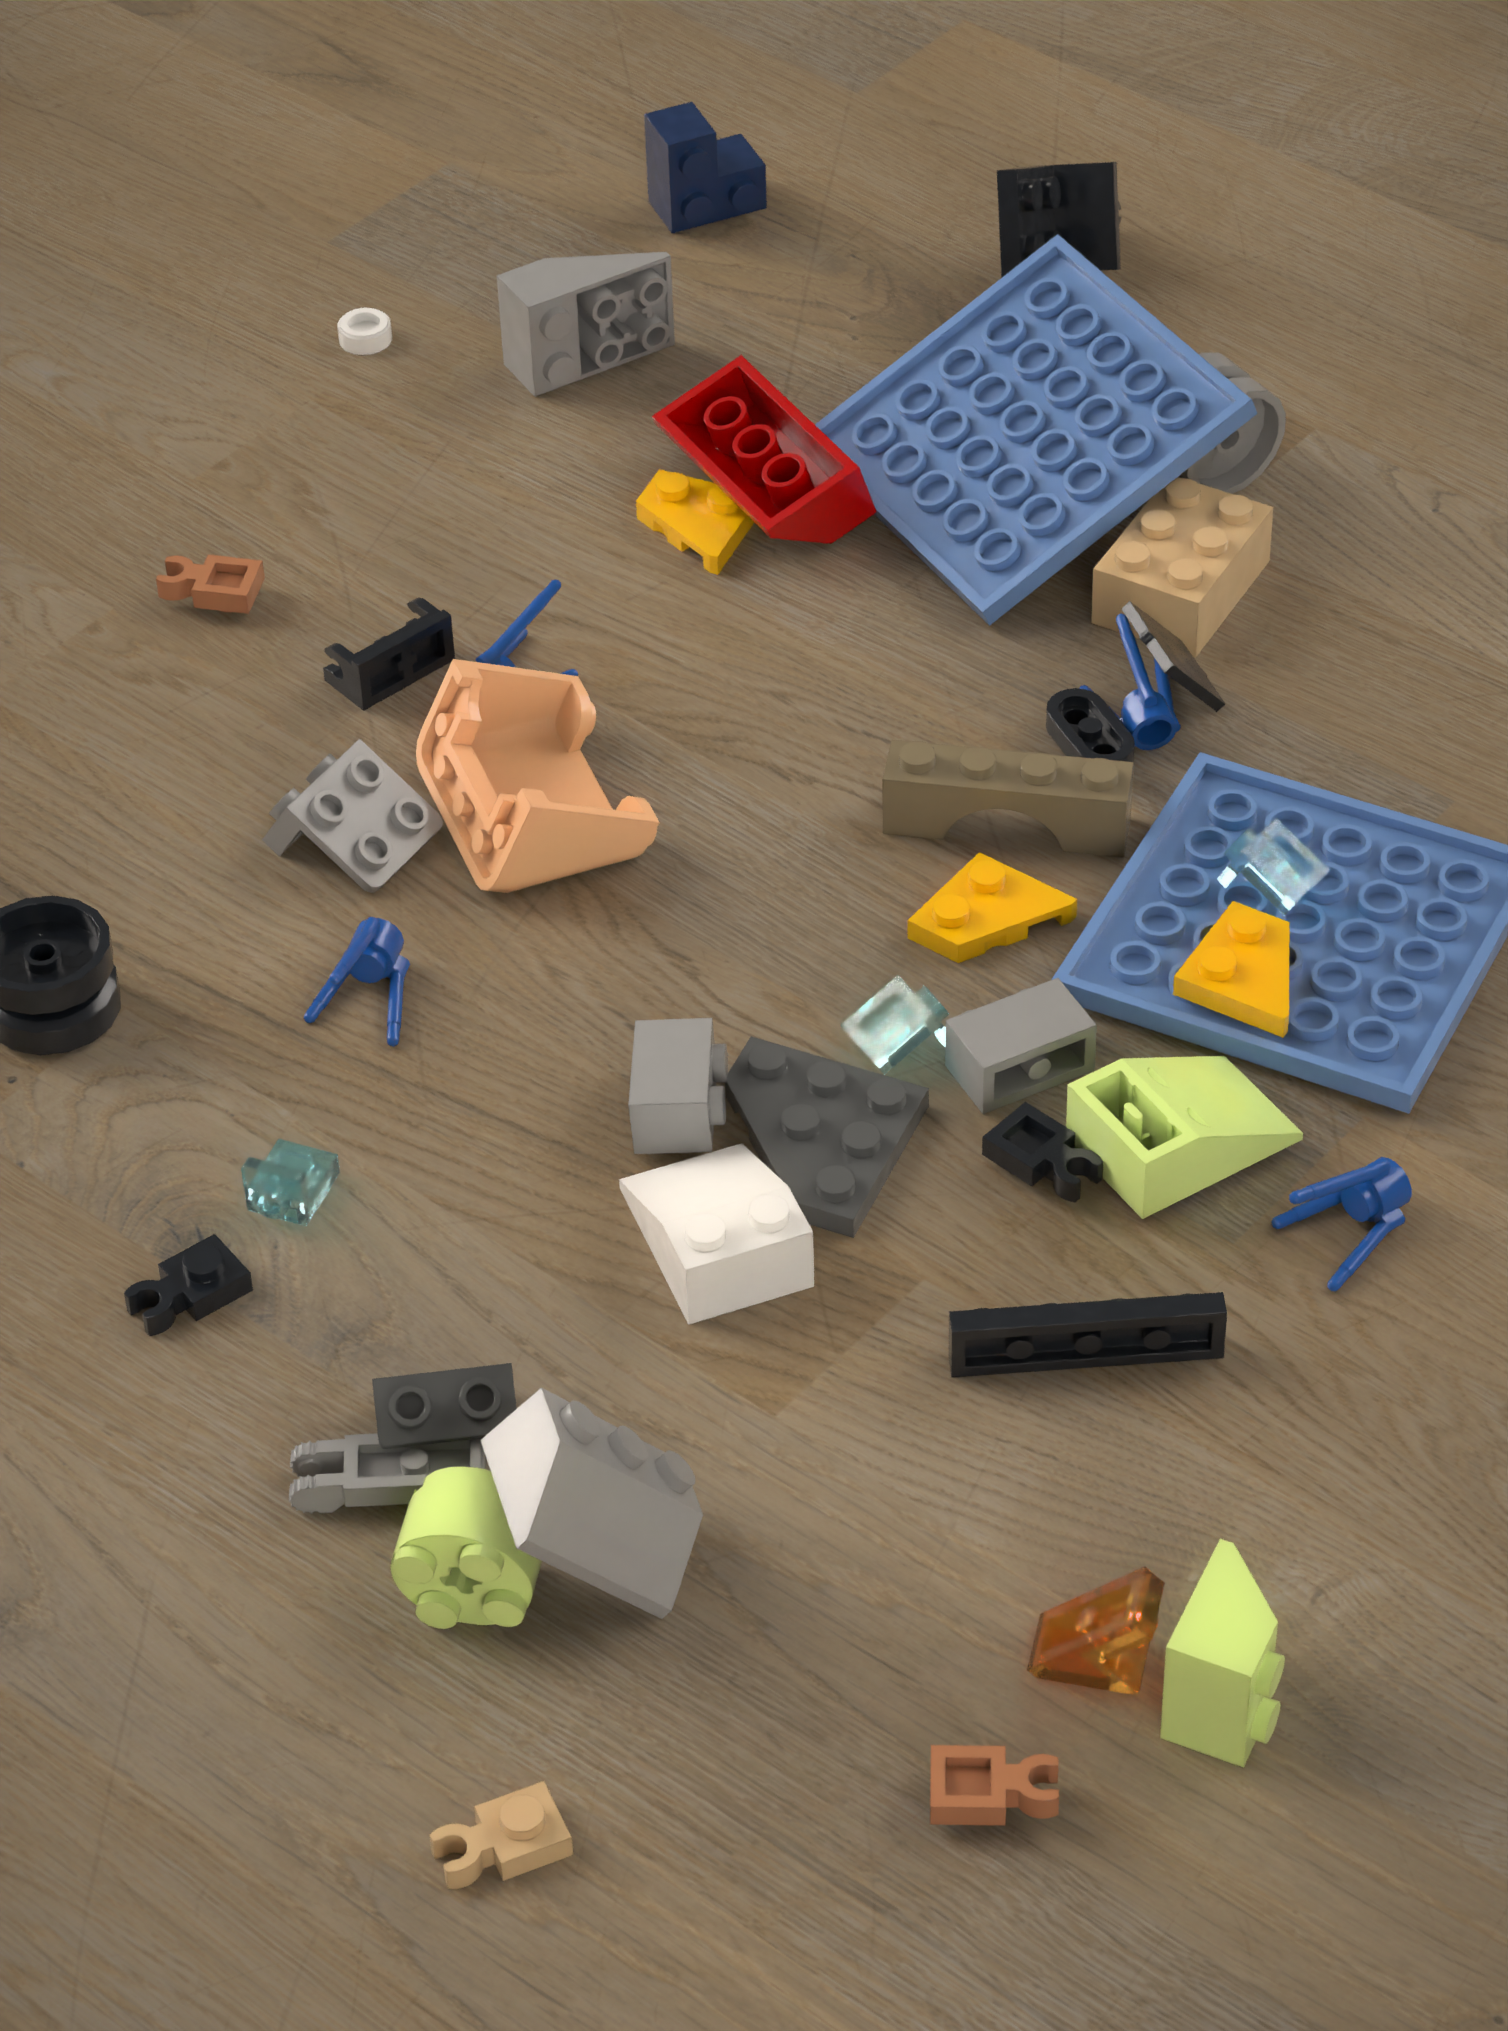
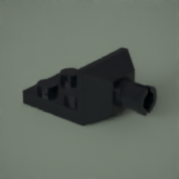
M1117 162L1038 165L997 170L1001 278L1057 234L1100 271L1121 269L1119 224L1121 222L1119 210H1121V206L1118 202Z

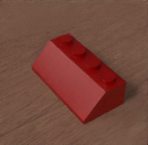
M742 355L652 415L654 423L772 539L832 544L877 513L860 467Z

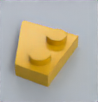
M1232 901L1175 974L1173 995L1284 1038L1288 1032L1290 922Z

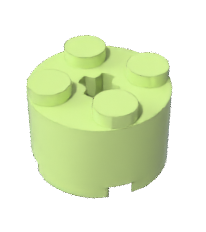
M448 1467L436 1470L426 1476L423 1486L417 1491L416 1489L414 1490L391 1560V1574L399 1590L411 1602L417 1605L415 1610L416 1616L428 1626L448 1629L455 1626L457 1622L476 1625L496 1624L502 1627H514L522 1623L526 1609L529 1607L542 1561L516 1548L491 1471L476 1467Z

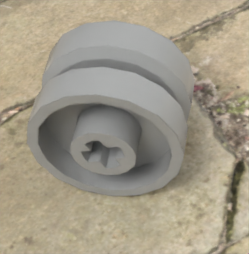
M1200 353L1201 357L1252 399L1258 414L1178 477L1191 479L1199 484L1234 494L1243 490L1258 478L1276 456L1285 434L1286 413L1278 397L1263 385L1250 378V375L1232 360L1221 353Z

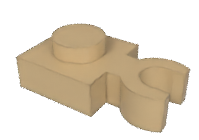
M544 1781L474 1806L476 1825L472 1827L463 1824H447L437 1828L430 1834L431 1851L435 1859L450 1853L463 1854L461 1858L443 1864L445 1882L448 1889H460L471 1885L479 1878L484 1868L496 1865L502 1880L505 1881L573 1855L572 1837Z

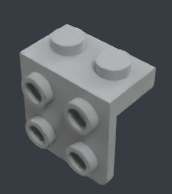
M358 739L338 759L331 753L327 755L307 776L306 780L311 785L301 794L295 788H292L273 807L269 814L276 822L262 841L280 857L295 841L305 834L363 890L374 893L437 834L443 825V820L435 809L361 739Z

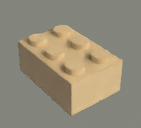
M1177 477L1148 500L1093 568L1091 623L1119 632L1116 616L1124 614L1121 608L1130 601L1182 640L1191 655L1196 658L1269 563L1273 507L1250 500L1242 495H1234L1199 484L1191 479ZM1129 621L1134 637L1140 639L1138 633Z

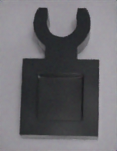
M1024 1102L982 1137L983 1156L1030 1186L1035 1185L1045 1176L1053 1181L1055 1192L1064 1200L1076 1203L1080 1199L1081 1180L1075 1175L1085 1176L1096 1184L1102 1181L1103 1160L1091 1150L1075 1148V1132L1027 1102Z
M213 1234L159 1263L158 1268L161 1280L137 1282L124 1292L127 1311L131 1316L145 1308L153 1307L143 1312L142 1316L145 1332L149 1336H154L168 1330L175 1322L176 1315L186 1310L195 1321H198L253 1291L250 1271L216 1234Z

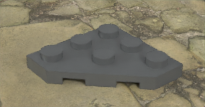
M752 1036L728 1072L727 1082H725L726 1098L734 1113H739L747 1126L749 1140L759 1159L789 1186L809 1225L852 1238L856 1235L929 1107V1088Z

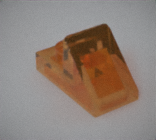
M1144 1566L1040 1613L1027 1671L1037 1679L1124 1694H1138L1142 1684L1150 1641L1153 1640L1158 1626V1613L1165 1582Z

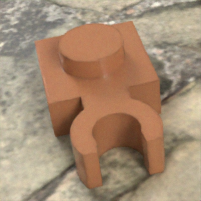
M207 555L202 565L194 564L189 558L183 556H167L165 559L167 576L158 575L156 583L158 596L162 599L176 601L191 596L194 608L219 610L226 613L249 614L265 579L263 561Z
M931 1745L930 1825L1006 1826V1808H1019L1026 1815L1040 1819L1059 1815V1790H1042L1033 1786L1038 1783H1058L1059 1758L1049 1754H1035L1023 1759L1019 1764H1006V1746Z

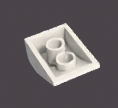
M742 1143L619 1179L620 1190L688 1325L814 1287L813 1231L789 1186Z

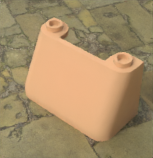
M453 659L420 731L417 740L416 761L419 772L480 890L510 893L637 858L655 840L657 827L660 822L645 798L627 796L621 800L616 810H613L580 750L586 736H589L594 729L596 709L578 676Z

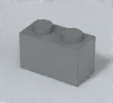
M1055 978L946 1020L945 1066L981 1113L985 1114L1095 1071L1097 1024L1061 980Z
M712 1018L635 1020L628 1102L634 1154L712 1152L714 1125H725L726 1121L724 1086H716V1083L727 1082L728 1075L726 1043L715 1044Z

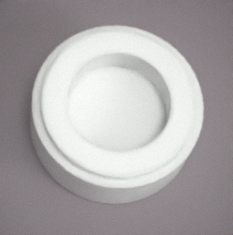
M373 308L355 309L343 315L338 321L339 344L349 353L356 355L375 354L386 349L392 341L390 318L380 310Z

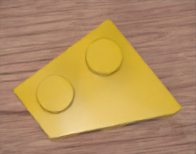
M659 469L636 500V512L639 521L651 530L664 534L667 537V541L681 552L689 547L703 557V568L709 573L716 575L720 573L754 524L715 483L689 477L678 472Z
M979 852L907 920V938L956 963H961L985 954L992 947L1008 946L1027 939L1028 927L1051 918H1055L1061 926L1071 923L1077 917V899Z

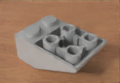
M667 252L544 258L497 275L503 362L507 369L534 397L675 345L671 255Z

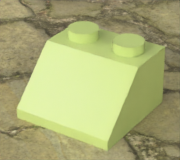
M1223 1539L1219 1540L1166 1646L1160 1738L1244 1768L1255 1742L1267 1744L1275 1729L1281 1703L1272 1699V1696L1278 1687L1283 1672L1285 1656L1275 1653L1278 1621L1235 1544Z

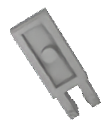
M378 1433L345 1435L344 1439L317 1440L316 1443L310 1441L308 1443L301 1442V1445H295V1449L291 1450L290 1468H292V1473H296L297 1477L300 1476V1478L294 1479V1482L290 1483L289 1502H291V1507L296 1508V1511L301 1510L303 1513L310 1512L311 1514L315 1511L319 1513H333L344 1504L345 1507L409 1504L414 1490L420 1489L423 1486L425 1477L436 1470L448 1467L486 1469V1455L481 1443L482 1438L394 1449H382L379 1445Z

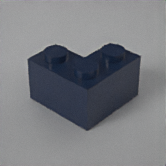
M693 102L644 114L648 202L671 233L767 208L766 164L741 133L717 139L715 130Z

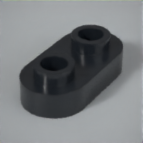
M1073 688L1062 690L1048 700L1046 706V729L1066 756L1134 762L1135 743L1133 736L1098 694L1085 689Z

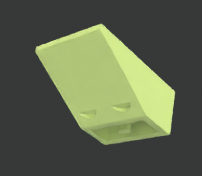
M1225 1056L1121 1058L1069 1083L1067 1087L1066 1127L1075 1132V1148L1091 1150L1103 1160V1179L1142 1219L1303 1140V1132Z

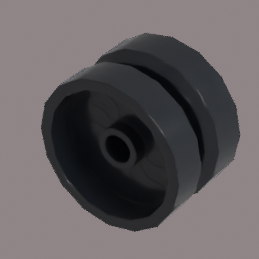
M53 895L25 898L0 908V1043L17 1052L41 1056L68 1053L94 1042L112 1027L121 1009L120 987L117 970L113 963L110 930L106 921L98 910L78 899Z

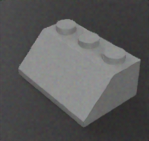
M541 1387L481 1439L516 1548L663 1619L673 1609L703 1517L693 1489L695 1476L692 1469L676 1452L671 1450L664 1452L641 1440L630 1428L626 1426L616 1427L595 1416L581 1402L576 1400L568 1402Z

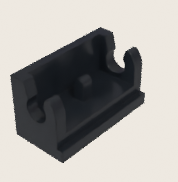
M420 597L408 602L409 609L413 613H417L420 618H413L406 622V626L388 636L379 638L372 645L355 654L339 643L326 647L324 649L325 653L331 659L336 660L339 666L332 663L323 668L325 681L363 711L455 659L451 614L444 609L442 611L438 610Z

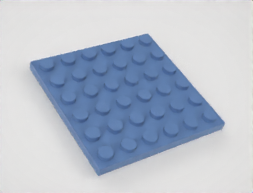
M1057 234L815 425L860 467L877 511L874 515L990 626L1258 413L1249 396Z
M1200 752L1052 980L1059 978L1083 1008L1409 1114L1508 937V845ZM1232 901L1290 922L1288 1032L1284 1038L1173 995L1175 974Z

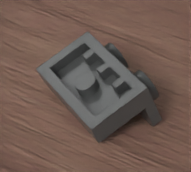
M512 1363L372 1379L378 1441L382 1449L480 1439L517 1409Z

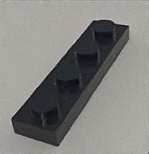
M1223 1292L1188 1293L1175 1296L1132 1299L1117 1298L1104 1301L1047 1303L1033 1306L949 1311V1364L951 1378L1224 1358L1227 1323Z

